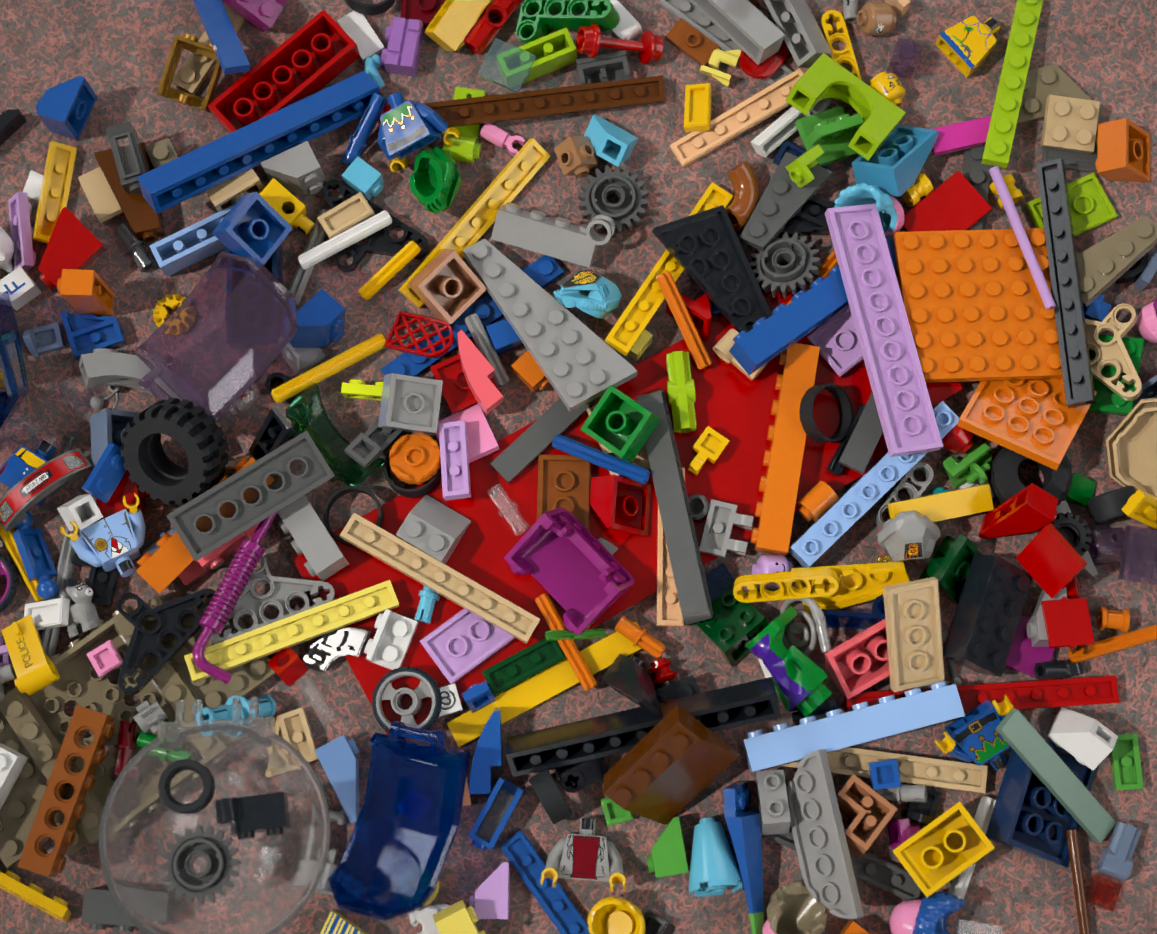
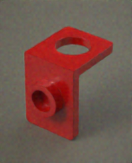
M290 647L279 651L267 662L287 686H291L308 670L307 666L300 660V657Z

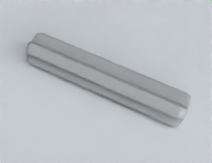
M474 313L466 317L465 323L481 354L495 369L493 379L496 385L499 387L508 383L509 378L478 315Z

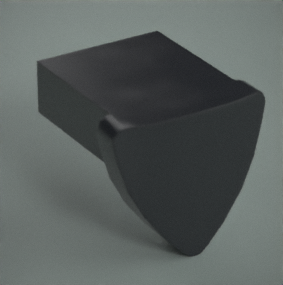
M927 788V802H908L907 809L903 810L902 816L920 824H930L935 820L934 816L941 792Z

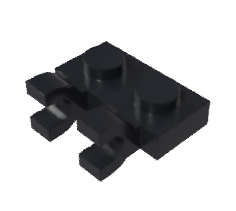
M75 553L73 564L91 568L88 582L85 583L93 590L92 602L111 607L119 577L118 569L115 568L106 572L102 567H94L81 560ZM68 579L66 587L76 586L82 581Z

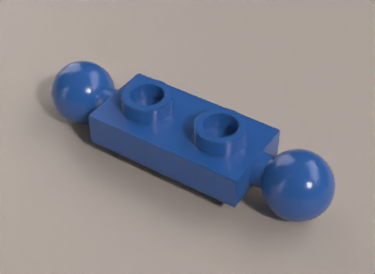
M26 511L29 517L15 526L17 530L12 535L29 581L39 580L37 585L38 595L42 599L50 600L59 591L57 582L53 580L57 572L41 529H31L33 516L29 511Z

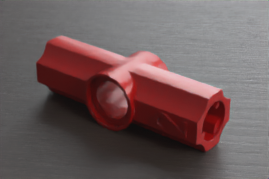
M494 0L464 40L468 49L481 56L522 0ZM488 15H498L501 22L498 24L492 23Z

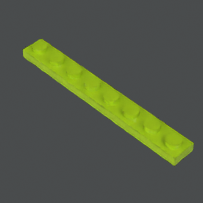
M1017 0L981 164L1007 169L1043 0Z

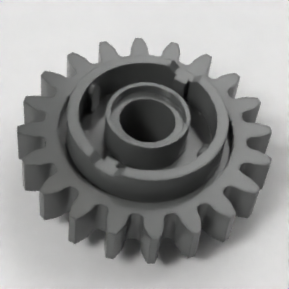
M606 165L605 173L595 169L596 178L587 175L589 184L582 183L581 190L584 192L578 193V199L582 201L579 203V210H585L582 213V218H590V223L596 215L606 214L614 220L615 229L619 235L622 234V227L631 232V223L639 226L640 219L638 216H646V211L643 208L648 207L649 201L645 199L648 197V190H642L645 187V182H637L638 173L629 176L628 167L622 173L617 166H615L614 171H610L609 166ZM615 196L620 201L616 204H611L607 199ZM598 224V233H600L603 230V228L606 227L602 224Z
M784 232L782 239H779L777 236L764 251L757 249L758 254H751L753 262L749 264L759 287H762L763 294L771 291L773 298H776L779 292H782L783 298L786 299L788 292H792L795 295L799 288L806 292V283L812 284L814 277L820 276L819 268L822 267L819 249H816L814 242H808L807 236L799 240L798 233L796 232L792 238H789L788 233Z
M197 824L195 833L189 827H185V837L175 833L174 836L177 843H166L171 852L169 854H161L162 858L168 860L167 864L159 866V869L168 871V874L163 876L161 880L172 882L167 888L168 892L178 889L176 894L177 900H181L187 895L186 904L191 905L195 897H197L198 904L202 906L207 896L210 902L215 903L216 892L225 897L226 891L223 887L225 885L229 887L235 886L229 878L230 876L240 875L239 872L233 870V866L241 864V861L232 859V856L238 853L239 849H229L233 842V839L230 837L222 841L225 831L219 830L214 835V826L209 825L206 832H204L202 825ZM204 857L207 861L206 869L203 872L197 873L194 869V862L197 858Z

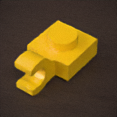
M707 426L692 448L698 454L690 463L688 470L697 476L707 460L714 464L730 440Z

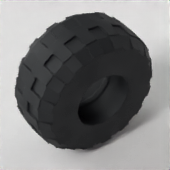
M1005 447L997 453L991 464L989 483L995 498L1000 504L1025 488L1018 477V467L1023 463H1030L1041 470L1044 477V484L1041 489L1058 499L1057 506L1067 497L1073 476L1071 463L1066 454L1056 471Z

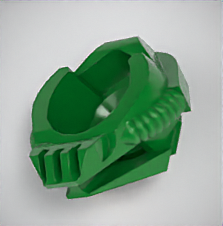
M438 147L425 148L419 152L415 158L414 173L410 175L412 193L424 205L425 210L435 215L441 211H446L450 207L462 184L461 175L455 166L456 162L448 151Z

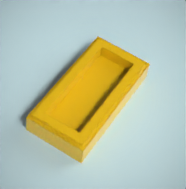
M711 83L685 85V132L710 130Z

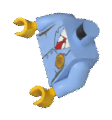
M134 493L136 502L132 505L127 504L125 495L123 496V504L130 509L129 512L124 509L79 530L80 535H77L78 526L75 522L69 521L73 526V531L70 534H67L62 526L60 527L61 534L71 539L70 544L81 560L94 567H102L106 572L117 568L122 577H128L135 573L136 568L132 560L140 556L139 548L144 545L146 524L142 511L137 508L139 497L136 493Z

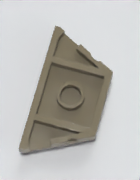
M1057 64L1029 70L1016 126L1043 120L1048 95L1091 99Z

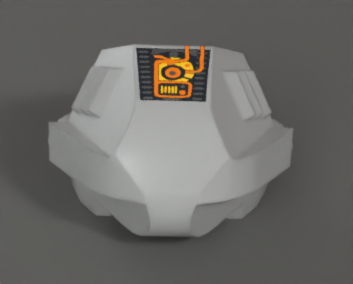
M916 510L898 513L893 520L888 519L883 524L882 530L878 534V543L888 551L893 562H908L930 558L936 540L941 535L939 527L928 517L922 516Z

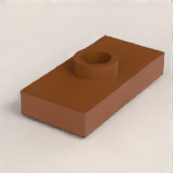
M682 18L665 36L666 41L700 66H707L712 52L715 49H720V46Z

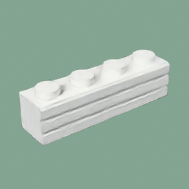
M792 106L751 141L755 152L758 155L767 157L768 154L798 130L795 122L800 118L810 116V113L804 115Z

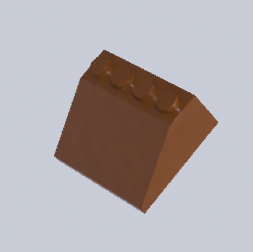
M677 705L604 775L603 794L624 810L665 825L737 759L739 752Z

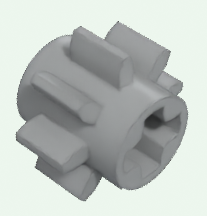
M146 700L136 707L139 713L133 718L144 733L152 730L156 734L165 727L162 721L168 717L157 701L150 705Z

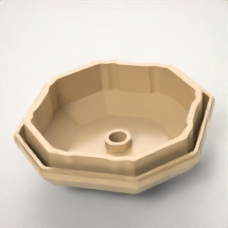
M1157 398L1141 399L1108 436L1106 447L1109 474L1112 479L1123 487L1134 486L1136 492L1140 489L1157 497Z

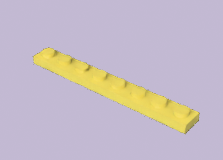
M388 580L206 647L205 658L213 665L227 671L385 612V609L391 610L399 607V602L391 581ZM193 653L184 655L194 683L211 677V675L197 668L193 661Z

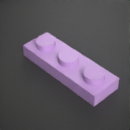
M17 192L8 200L11 238L15 247L13 262L14 270L21 266L27 272L36 262V253L32 246L34 229L30 225L32 207L31 203L28 202V193Z
M465 420L440 423L439 440L443 498L445 501L470 498L467 424Z

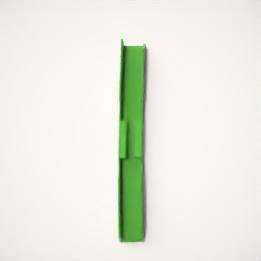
M606 628L586 630L578 636L568 630L545 632L546 641L606 638L609 635H606L604 631Z

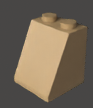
M250 169L205 192L216 210L220 212L236 204L242 195L253 192L260 194L264 187L254 170Z

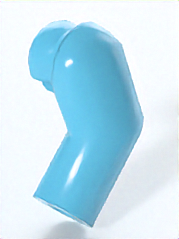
M374 54L365 59V72L382 88L385 86V83L377 70L378 67L382 66L381 58L378 54Z

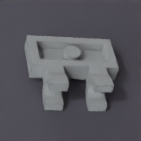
M711 499L699 548L700 553L725 558L727 551L745 556L748 542L730 539L733 525L751 531L754 517L736 513L737 505Z

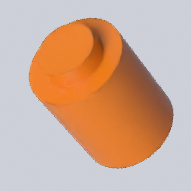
M820 481L798 502L800 507L798 512L808 522L811 519L817 522L839 500V497L828 484Z

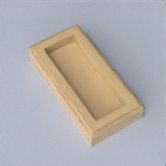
M359 192L317 217V220L329 239L371 218L375 214L363 194Z

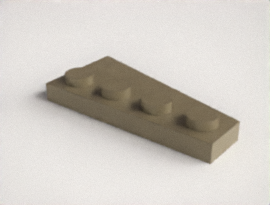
M1145 215L1077 255L1082 301L1086 307L1157 244V224Z

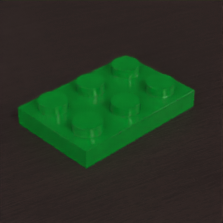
M1099 335L1098 339L1107 343L1114 336ZM1123 337L1122 342L1139 376L1145 341L1143 338ZM1089 350L1091 362L1095 359L1096 353ZM1108 365L1101 370V374L1105 378H1111L1116 374L1117 369L1114 366ZM1122 372L1119 382H1121L1124 385V392H1127L1129 390L1134 392L1135 383H1132L1131 385L1126 384L1122 379V376L1126 374ZM1092 376L1094 390L1097 391V394L1095 396L1096 403L1091 404L1088 412L1127 416L1134 408L1135 400L1126 401Z

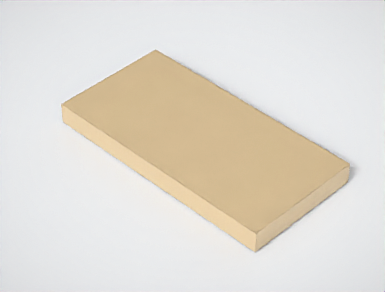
M930 577L883 587L891 690L898 692L945 681L938 579Z

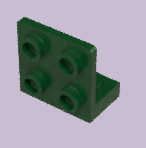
M733 586L729 587L711 603L713 609L712 619L695 622L702 632L720 649L725 660L732 667L751 652L746 646L769 625L766 618L751 603L740 602L734 597Z

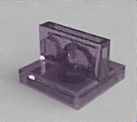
M1126 526L1118 579L1134 583L1157 585V530Z

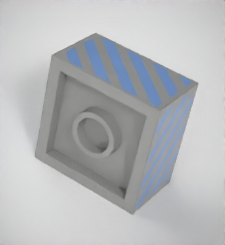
M395 373L384 375L378 427L424 434L437 433L443 381Z

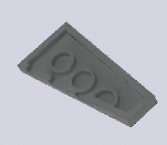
M786 152L740 235V241L764 251L785 228L789 220L795 217L801 211V207L809 199L813 198L824 182H827L832 177V171L815 165L809 169L815 179L799 188L791 180L789 172L785 168L798 157Z

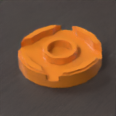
M424 433L402 436L394 443L389 453L392 472L399 480L408 484H420L430 480L437 474L441 466L438 443L431 436Z

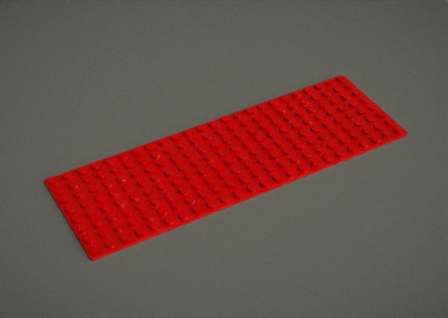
M771 291L763 295L771 314L780 304L785 303L787 305L794 296L792 292H788L787 298L784 299L782 292H779L777 297L773 298ZM724 316L711 323L710 335L707 338L699 334L712 361L711 365L704 369H698L685 340L682 339L633 366L637 371V376L616 388L635 401L636 396L663 390L673 426L672 409L668 402L667 382L669 379L666 354L674 351L689 352L691 379H694L696 402L694 403L697 423L696 431L688 433L674 432L681 467L685 468L688 497L693 494L705 496L709 503H711L712 499L737 505L736 513L754 517L753 530V527L758 528L759 518L755 517L757 501L762 502L763 492L759 491L761 476H766L767 466H763L765 450L770 451L771 441L767 440L769 425H774L775 415H771L773 399L778 400L780 391L775 390L777 374L782 375L784 365H779V354L770 360L761 373L751 381L732 363L729 364L723 361L714 352L713 347L730 329L736 330ZM814 329L812 332L807 334L805 337H803L796 343L812 345L807 340V337L816 329ZM819 354L814 386L831 383L843 388L851 400L854 419L862 404L866 405L872 393L864 360L840 378ZM823 388L815 397L813 418L820 433L830 438L838 429L840 410L833 394ZM587 411L562 434V436L602 451L599 442L581 430V427L589 417ZM534 422L497 441L500 450L469 463L470 498L445 501L442 492V479L438 486L427 494L471 520V524L445 565L540 619L527 644L517 638L513 639L455 682L461 703L465 701L461 693L467 691L474 684L486 681L482 671L546 638L545 632L551 631L535 602L538 596L547 593L564 622L563 615L566 610L531 574L518 575L510 569L509 563L504 559L537 521L538 457L509 484L490 463ZM709 426L730 441L716 462L713 464L707 460L696 476L688 470L690 463L698 454L692 448L706 427ZM882 433L863 474L844 466L839 476L830 474L827 471V467L842 440L819 443L812 440L806 434L794 515L798 513L800 508L798 502L820 481L825 482L834 491H837L864 476L888 452L884 433ZM551 444L540 455L570 454L555 449ZM591 463V478L610 475L609 470ZM651 468L647 469L650 471L647 483L651 484L648 536L643 537L631 534L613 554L615 559L631 574L635 583L629 589L625 599L615 602L587 630L593 629L657 592L658 501ZM430 480L423 482L412 489L419 488L428 483ZM400 495L383 504L384 519L381 528L396 536L409 512L424 496L409 498ZM590 505V533L598 540L608 528H606ZM378 508L362 517L376 525ZM707 517L701 521L693 520L699 548ZM733 525L730 539L747 542L751 539L752 530L742 529ZM345 526L334 531L333 533L340 537V534ZM334 539L349 562V565L323 581L328 582L334 588V600L390 580L399 602V607L391 609V611L414 620L421 598L418 596L419 591L423 590L424 585L360 548L342 544ZM296 552L292 559L304 580L322 581L317 575L311 576L304 565L308 560L304 554L299 556ZM700 553L703 566L718 558L717 556ZM319 589L318 595L313 598L321 597L322 601H325L329 592ZM438 594L440 599L435 603L431 624L418 621V626L401 667H414L425 671L441 688L451 684L420 643V640L464 608ZM378 615L343 628L366 629L371 631L369 639H374L377 631L374 625ZM364 652L361 657L346 655V660L372 706V696L376 685L385 674L392 670L369 662L366 659L367 654ZM411 676L401 677L394 680L392 685L395 690L400 688L415 690L420 684V679ZM406 695L402 698L401 705L404 710L409 709L413 704V699L410 695ZM431 697L423 698L421 711L414 715V720L418 725L430 713L432 707ZM390 700L382 701V708L386 718L392 724L398 726L401 722V715L393 710ZM385 731L391 740L400 738Z

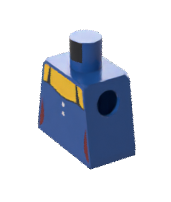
M45 440L40 443L35 452L21 446L0 468V482L12 488L29 473L48 462L57 448ZM46 497L39 501L37 505L41 507Z

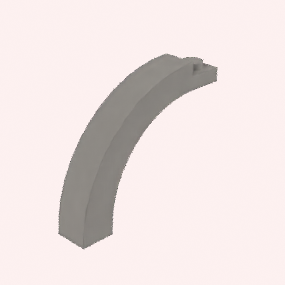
M117 352L81 354L79 367L86 389L106 385L131 387L151 394L159 400L178 398L180 402L183 399L192 401L193 406L200 405L206 409L205 413L208 416L211 415L204 401L185 380L154 361L136 355Z

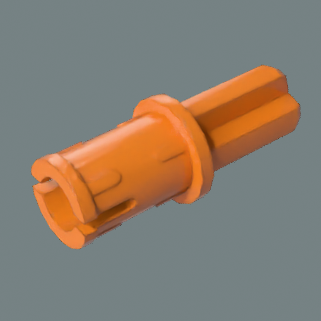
M625 616L620 619L614 628L615 631H618L632 641L634 647L636 645L656 659L665 651L666 646L648 634L646 628L641 629Z

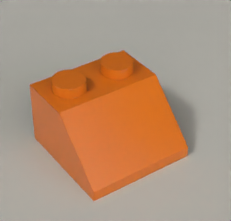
M1127 118L1098 124V134L1096 135L1098 158L1095 161L1097 173L1112 181L1150 182L1151 134Z

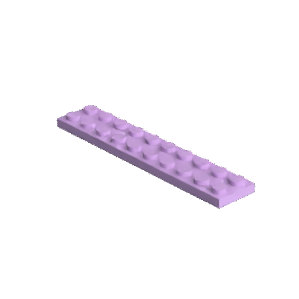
M876 204L828 208L825 212V217L889 456L895 457L938 451L943 447Z

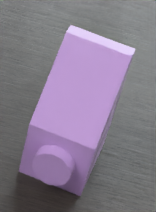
M503 862L475 890V896H470V906L472 905L478 919H509L510 862Z

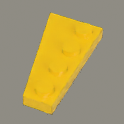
M903 561L791 568V571L828 568L838 574L839 586L836 593L830 596L811 597L817 602L823 613L884 597L883 587L910 582ZM823 579L825 585H830L828 579ZM802 580L794 581L797 589H803L807 586ZM814 580L811 582V587H815ZM802 602L805 611L813 616L809 606Z

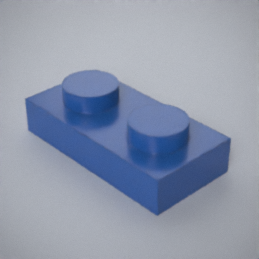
M108 444L82 487L83 490L104 503H108L127 471L122 463L125 459L121 456V449L117 445Z

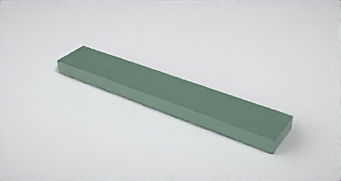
M1011 709L996 727L998 733L1093 841L1101 843L1116 824L1115 820L1019 710Z

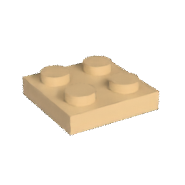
M1048 95L1041 147L1093 153L1100 101Z

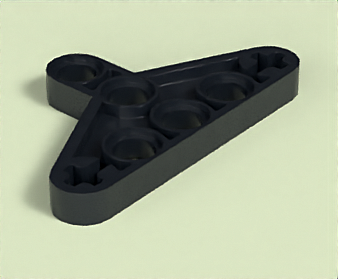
M330 180L325 183L322 191L330 209L342 203V199L337 195L330 197V189L335 190L338 187L340 195L345 197L344 201L356 195L357 192L338 180ZM366 199L368 204L374 211V214H378L384 211L382 208H380L370 200ZM389 214L392 219L390 225L368 236V241L365 245L358 246L353 244L334 255V262L340 271L351 272L359 265L367 253L394 257L403 248L402 244L405 242L408 244L409 234H411L410 241H415L417 244L422 242L423 248L413 259L424 258L429 252V244L423 235ZM399 227L404 231L400 239L390 237V231L393 228ZM342 255H351L353 257L352 264L342 266L339 263Z
M203 589L155 608H151L134 593H125L120 596L117 601V609L135 627L117 681L119 688L125 694L135 695L139 693L202 628L199 624L201 620L200 615L197 611L190 608L195 604L199 610L204 604L202 598L215 596L214 593L216 591ZM128 599H134L138 603L137 609L132 613L123 611V603ZM208 605L205 606V607L201 610V612H202L203 614H204L205 611H208V610L206 609V608L208 607ZM190 614L195 616L197 621L194 627L187 629L181 625V620L184 616ZM154 617L157 619L158 623L154 630L147 631L143 629L142 623L145 618ZM169 634L175 635L177 637L176 646L170 649L163 647V638ZM153 654L157 656L158 664L156 667L147 669L143 666V659L147 655ZM138 664L139 668L147 676L143 678L140 674L135 679L137 685L134 688L132 686L125 688L127 684L125 678L127 676L133 678L138 673L137 670L133 669Z

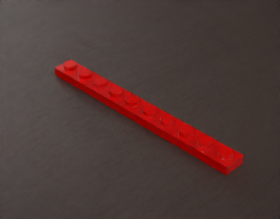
M1116 676L956 686L964 713L969 712L987 699L991 704L993 700L1001 703L1005 699L1004 695L1008 696L1013 709L1018 710L1120 703ZM920 688L921 692L932 690L931 688ZM913 689L898 692L892 690L860 692L850 699L845 697L846 712L853 711V705L868 702L869 706L879 704L878 699L894 695L895 700L906 697L904 692Z

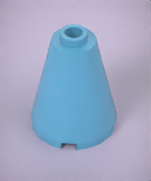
M715 818L700 819L699 824L694 826L688 884L689 895L694 893L696 897L724 895L723 892L727 891L728 888H731L732 893L742 890L744 888L742 877L722 823L716 822Z

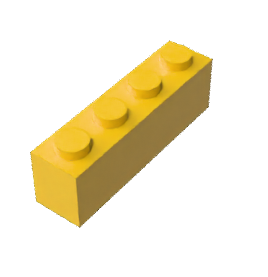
M446 0L424 33L446 51L459 50L465 44L464 40L468 32L481 19L479 16L494 0Z

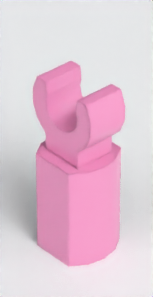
M492 123L484 124L480 132L481 138L502 149L504 147L507 148L512 156L519 152L513 148L514 144L525 145L523 137L518 135L511 136L508 131Z

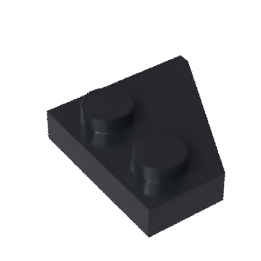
M813 196L812 199H809L801 207V211L789 220L778 236H783L784 232H787L788 236H793L795 232L798 235L830 234L825 212L828 208H834L835 205Z

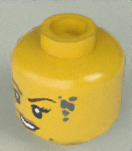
M884 71L870 80L871 88L896 106L900 107L903 102L901 100L905 96L906 90L896 74Z

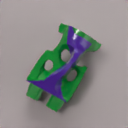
M790 606L750 641L746 647L754 656L763 661V664L772 675L785 710L790 712L796 706L807 717L832 693L822 683L828 677L823 669L807 658L794 645L787 650L782 642L785 627L798 615L796 610Z

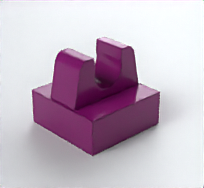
M909 819L888 821L887 826L891 849L900 846L919 832L921 827H910Z

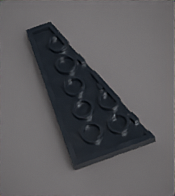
M724 205L655 227L652 230L653 234L739 333L743 330L747 332L752 330L753 324L763 316L767 319L772 316Z

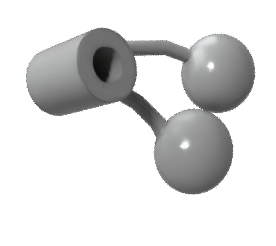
M108 385V390L112 392L108 397L93 396L90 399L92 408L101 409L104 406V400L111 398L116 393V402L112 408L114 410L119 400L118 392L121 390V386Z

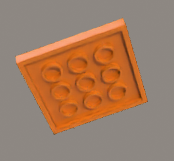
M1063 378L981 381L960 416L957 426L1057 471L1091 404L1069 408L1066 405Z

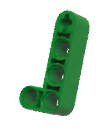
M525 0L521 6L516 35L522 44L525 45L547 36L548 30H561L566 27L568 30H579L581 26H590L594 23L598 24L600 31H608L614 29L619 24L620 15L610 0Z

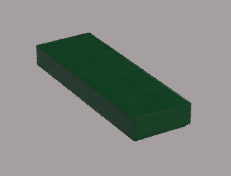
M546 638L482 671V674L493 695L496 696L566 659L557 640L546 641Z

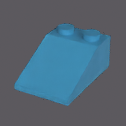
M898 125L869 161L860 155L852 162L856 184L866 183L867 185L878 186L884 194L886 193L892 197L901 196L915 183L939 136L938 130Z

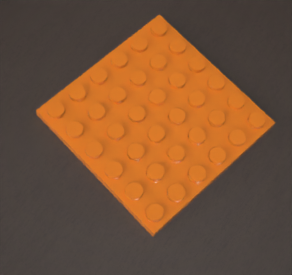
M1044 228L1025 229L1052 295ZM1013 229L894 233L893 243L898 285L926 383L1063 378L1054 308L1050 310L1045 309Z

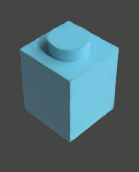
M358 156L342 174L344 183L357 193L361 192L368 200L372 196L377 197L384 187L382 174Z

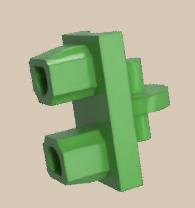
M972 441L974 444L963 453L966 458L962 461H959L954 456H950L943 461L944 470L949 476L950 484L955 489L966 481L970 485L976 480L980 484L988 481L985 473L991 469L989 463L992 462V458L989 454L990 447L986 443L980 446Z

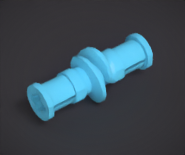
M268 694L262 695L259 699L247 700L240 695L232 696L225 705L218 706V708L211 709L205 707L200 709L197 715L198 725L206 733L213 731L217 727L227 726L232 731H240L242 728L251 726L253 720L257 718H272L276 713V702Z

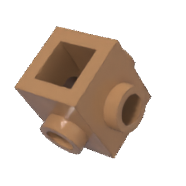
M570 136L554 148L564 176L584 177L590 173V169L598 164L588 137Z

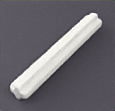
M384 210L297 257L303 269H308L392 223V219L389 213Z
M982 796L974 821L986 835L996 800ZM976 863L952 880L948 893H952L958 899L964 900Z

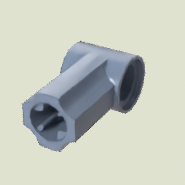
M1117 821L1108 847L1100 855L1102 861H1098L1097 871L1125 882L1133 867L1132 855L1141 830L1132 825Z

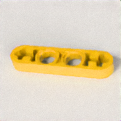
M836 10L825 12L822 16L820 27L833 53L829 57L838 64H849L852 67L851 73L862 80L842 14ZM829 18H832L834 22L838 21L835 26L836 33L833 35L832 25L827 24ZM840 40L845 44L846 48L842 51H836L833 49L832 43Z
M828 568L743 575L735 580L733 595L738 601L743 603L830 596L838 590L839 577L834 570ZM823 579H828L830 585H825ZM795 580H802L807 586L803 589H796L792 586V583ZM812 580H814L815 587H811ZM775 582L780 588L777 591H769L765 588V585ZM757 584H760V592H757ZM742 586H747L749 592H744Z

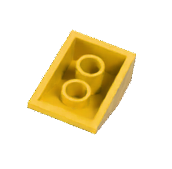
M958 802L895 848L893 853L924 895L929 897L992 852L995 847L961 802Z

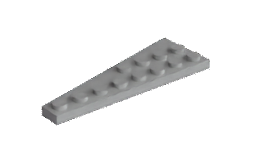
M486 239L463 249V256L479 280L485 285L488 293L569 412L602 396L610 385L616 388L637 376L636 369Z

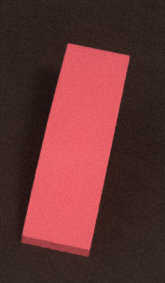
M461 330L458 332V349L462 370L473 396L487 415L503 402V395L490 381L495 375V369Z

